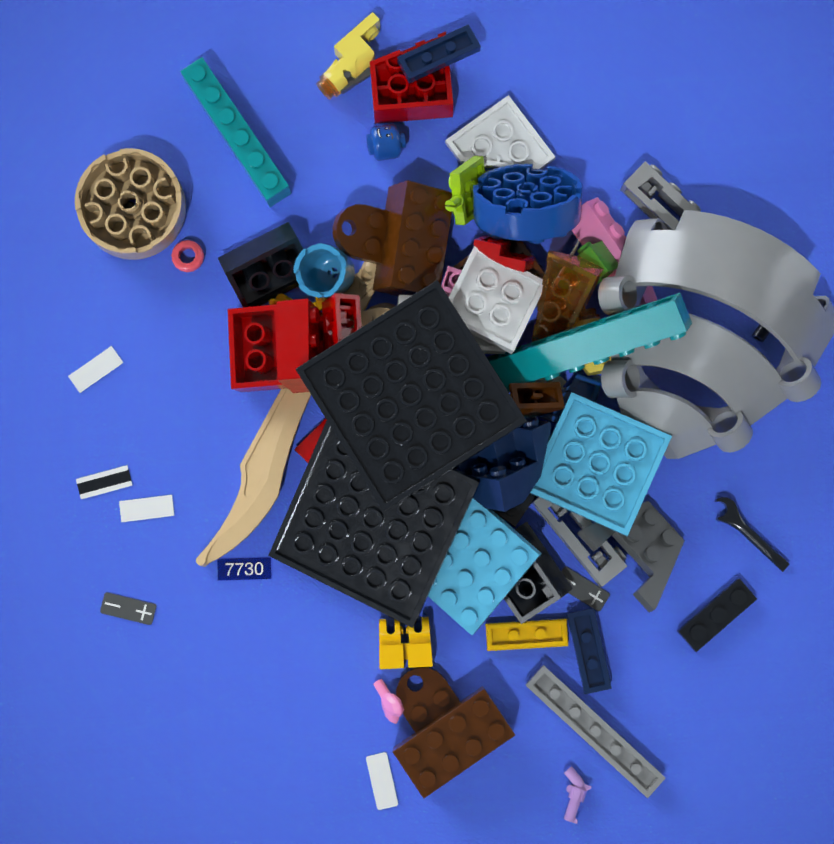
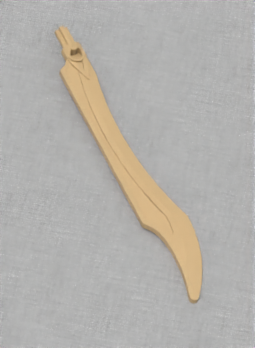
M365 261L359 272L355 274L353 284L348 291L343 293L360 295L361 311L366 309L375 292L373 284L377 264ZM289 389L280 390L240 464L241 485L235 503L220 530L196 558L198 565L206 567L209 563L233 550L258 527L279 497L289 452L298 425L311 397L310 392L292 393Z

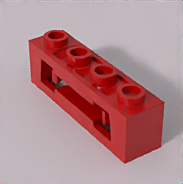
M334 293L322 302L325 350L362 328L360 295Z

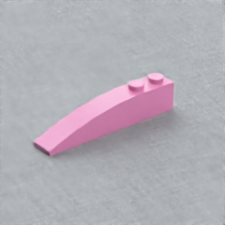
M598 197L585 202L581 206V220L571 231L582 246L588 242H591L593 245L602 240L619 263L626 240L624 229L614 221L609 213L608 206L603 201H600ZM616 269L613 273H611L608 277H613V276H615L617 269ZM647 286L640 306L657 300L653 286Z

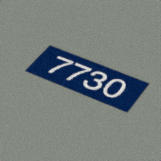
M271 558L217 559L218 580L271 579Z

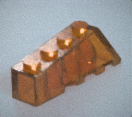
M548 251L547 266L542 282L543 288L538 303L537 320L534 325L531 342L577 326L604 268L580 256Z

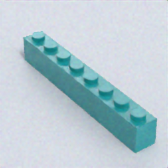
M677 293L516 347L512 354L506 351L505 354H495L487 357L508 392H510V383H536V380L545 378L548 381L558 377L560 372L566 370L573 373L583 369L585 364L594 362V365H598L608 361L610 356L619 354V357H623L633 353L635 348L641 346L648 349L660 344V340L669 337L670 340L682 338L692 325V321L681 293Z

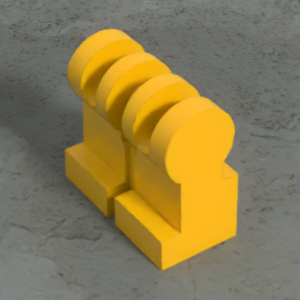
M429 616L421 617L422 631L419 633L414 631V627L412 628L407 625L406 634H409V643H401L403 628L400 626V621L394 619L395 632L388 634L387 620L379 619L380 669L405 668L404 660H408V668L433 667Z

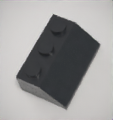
M287 222L218 257V260L242 306H261L269 302L270 299H275L278 294H284L299 286L293 269L295 260L303 248L291 225Z
M525 522L515 530L542 554L504 598L521 624L561 599L573 589L528 522Z

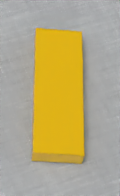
M567 619L526 621L523 624L520 622L485 624L487 651L568 646Z

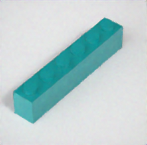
M203 57L181 70L184 81L268 206L272 207L292 194L289 185Z

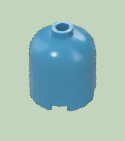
M323 243L303 249L296 258L293 269L299 288L307 295L317 298H329L334 293H345L353 284L355 277V268L351 258L339 248Z

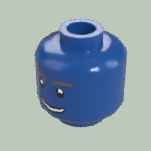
M394 124L373 127L370 134L366 135L368 153L373 155L377 161L398 158L401 155V148H406L404 132H399Z

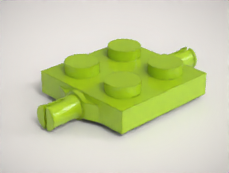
M473 156L449 173V187L452 190V198L445 202V205H447L445 208L455 215L456 225H466L474 219L473 185H477L478 178L486 173L483 156Z

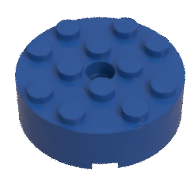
M533 164L503 166L484 173L478 178L477 185H473L474 222L481 230L490 234L493 239L529 241L533 244H539L544 242L545 239L567 236L568 232L574 229L581 220L582 184L574 174L558 167L548 165L547 170L533 169Z

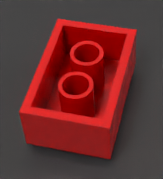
M308 298L277 301V380L292 393L309 392L297 373L296 368L325 351L322 312Z
M277 304L228 309L231 389L239 392L287 389L277 380Z

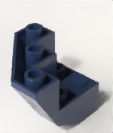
M537 417L526 418L527 423L455 467L480 481L473 497L474 500L486 509L503 512L526 500L541 477L551 430V423L549 421H540Z

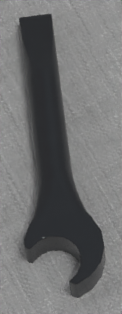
M727 497L715 499V502H721L725 506L724 515L717 517V521L728 524L738 530L782 572L790 565L747 525L739 514L733 500Z

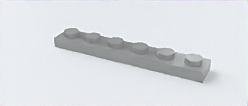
M544 665L525 684L645 797L649 798L665 780V777Z

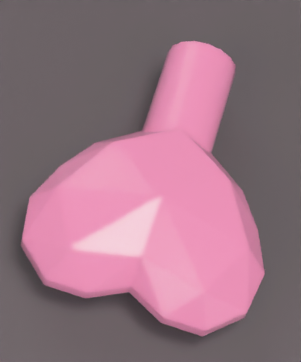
M380 679L373 685L381 697L385 717L390 722L397 724L404 711L403 704L395 694L390 693L383 679Z

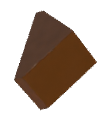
M560 382L509 384L510 395L525 418L536 417L565 408Z

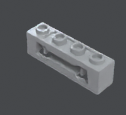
M645 161L623 183L620 190L650 219L660 218L668 230H676L679 223L655 198L650 200L656 190L659 192L658 197L680 217L684 210L701 212L700 207L695 202L687 201L681 195L682 192L677 185L672 182L668 183L662 177L663 174L659 168L653 164L649 165Z
M538 498L532 503L599 587H603L627 567L624 562L627 558L617 546L613 549L606 540L600 548L609 559L606 560L601 551L591 557L600 568L597 570L588 558L590 555L566 524L563 521L558 522L548 508L551 507L558 518L564 515L567 510L542 498ZM573 512L569 514L581 529L593 524L589 519Z

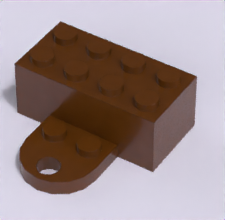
M409 180L392 185L388 188L385 210L362 204H355L341 210L333 223V238L336 246L353 259L377 264L373 284L374 291L394 296L414 295L436 280L441 285L452 212L446 210L445 206L447 205H445V202L452 198V192ZM344 221L348 222L352 227V232L349 236L342 231Z
M417 667L408 671L398 683L396 696L401 700L404 707L403 715L415 733L393 747L392 752L423 799L515 736V733L483 686L460 701L446 679L438 671L428 667ZM413 675L420 676L423 680V686L418 691L411 690L407 685L408 679Z

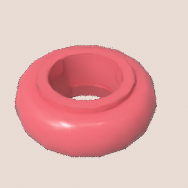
M184 240L175 245L171 257L177 269L183 272H193L202 265L204 253L201 246L195 241ZM187 249L193 250L195 252L194 260L190 263H183L180 258L181 253Z

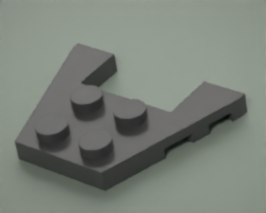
M649 501L642 503L627 537L597 523L586 526L577 533L593 552L612 535L649 576L633 593V596L649 613L657 608L685 540Z

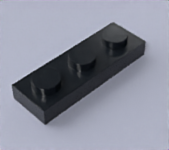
M736 579L677 632L694 652H697L754 603L757 598L740 579Z

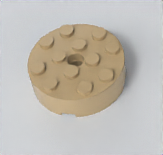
M125 148L106 156L104 154L88 166L76 188L75 210L82 229L100 249L118 258L137 260L160 253L176 239L184 224L186 199L180 182L171 168L162 159L144 150ZM136 199V205L125 209V204L129 200Z

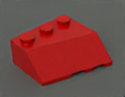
M446 31L425 42L423 40L415 43L414 47L404 51L397 50L370 61L375 124L453 117L450 65L409 84L397 62L398 56L446 35Z

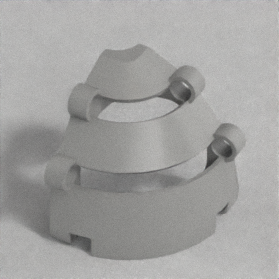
M684 210L676 230H668L660 218L636 220L628 231L615 276L604 278L599 285V304L605 314L611 316L640 306L647 286L682 289L713 298L749 316L774 335L785 347V351L779 366L775 369L760 351L737 334L707 319L689 314L692 325L684 337L676 340H670L669 337L660 340V344L648 349L641 346L635 348L633 353L623 357H619V354L611 356V360L604 365L601 374L604 393L610 398H617L621 414L672 436L664 453L667 459H680L714 445H717L723 452L730 453L744 448L752 438V424L786 399L793 402L808 400L821 387L820 376L814 367L834 335L833 304L827 296L813 295L821 273L805 257L778 238L749 224L725 216ZM642 366L664 368L691 377L714 391L728 406L722 408L701 407L678 395L663 391L647 377Z

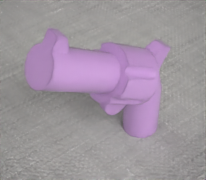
M571 766L564 772L573 784L568 785L566 788L570 801L564 820L577 824L576 815L580 802H584L586 793L592 786L586 785L581 776Z

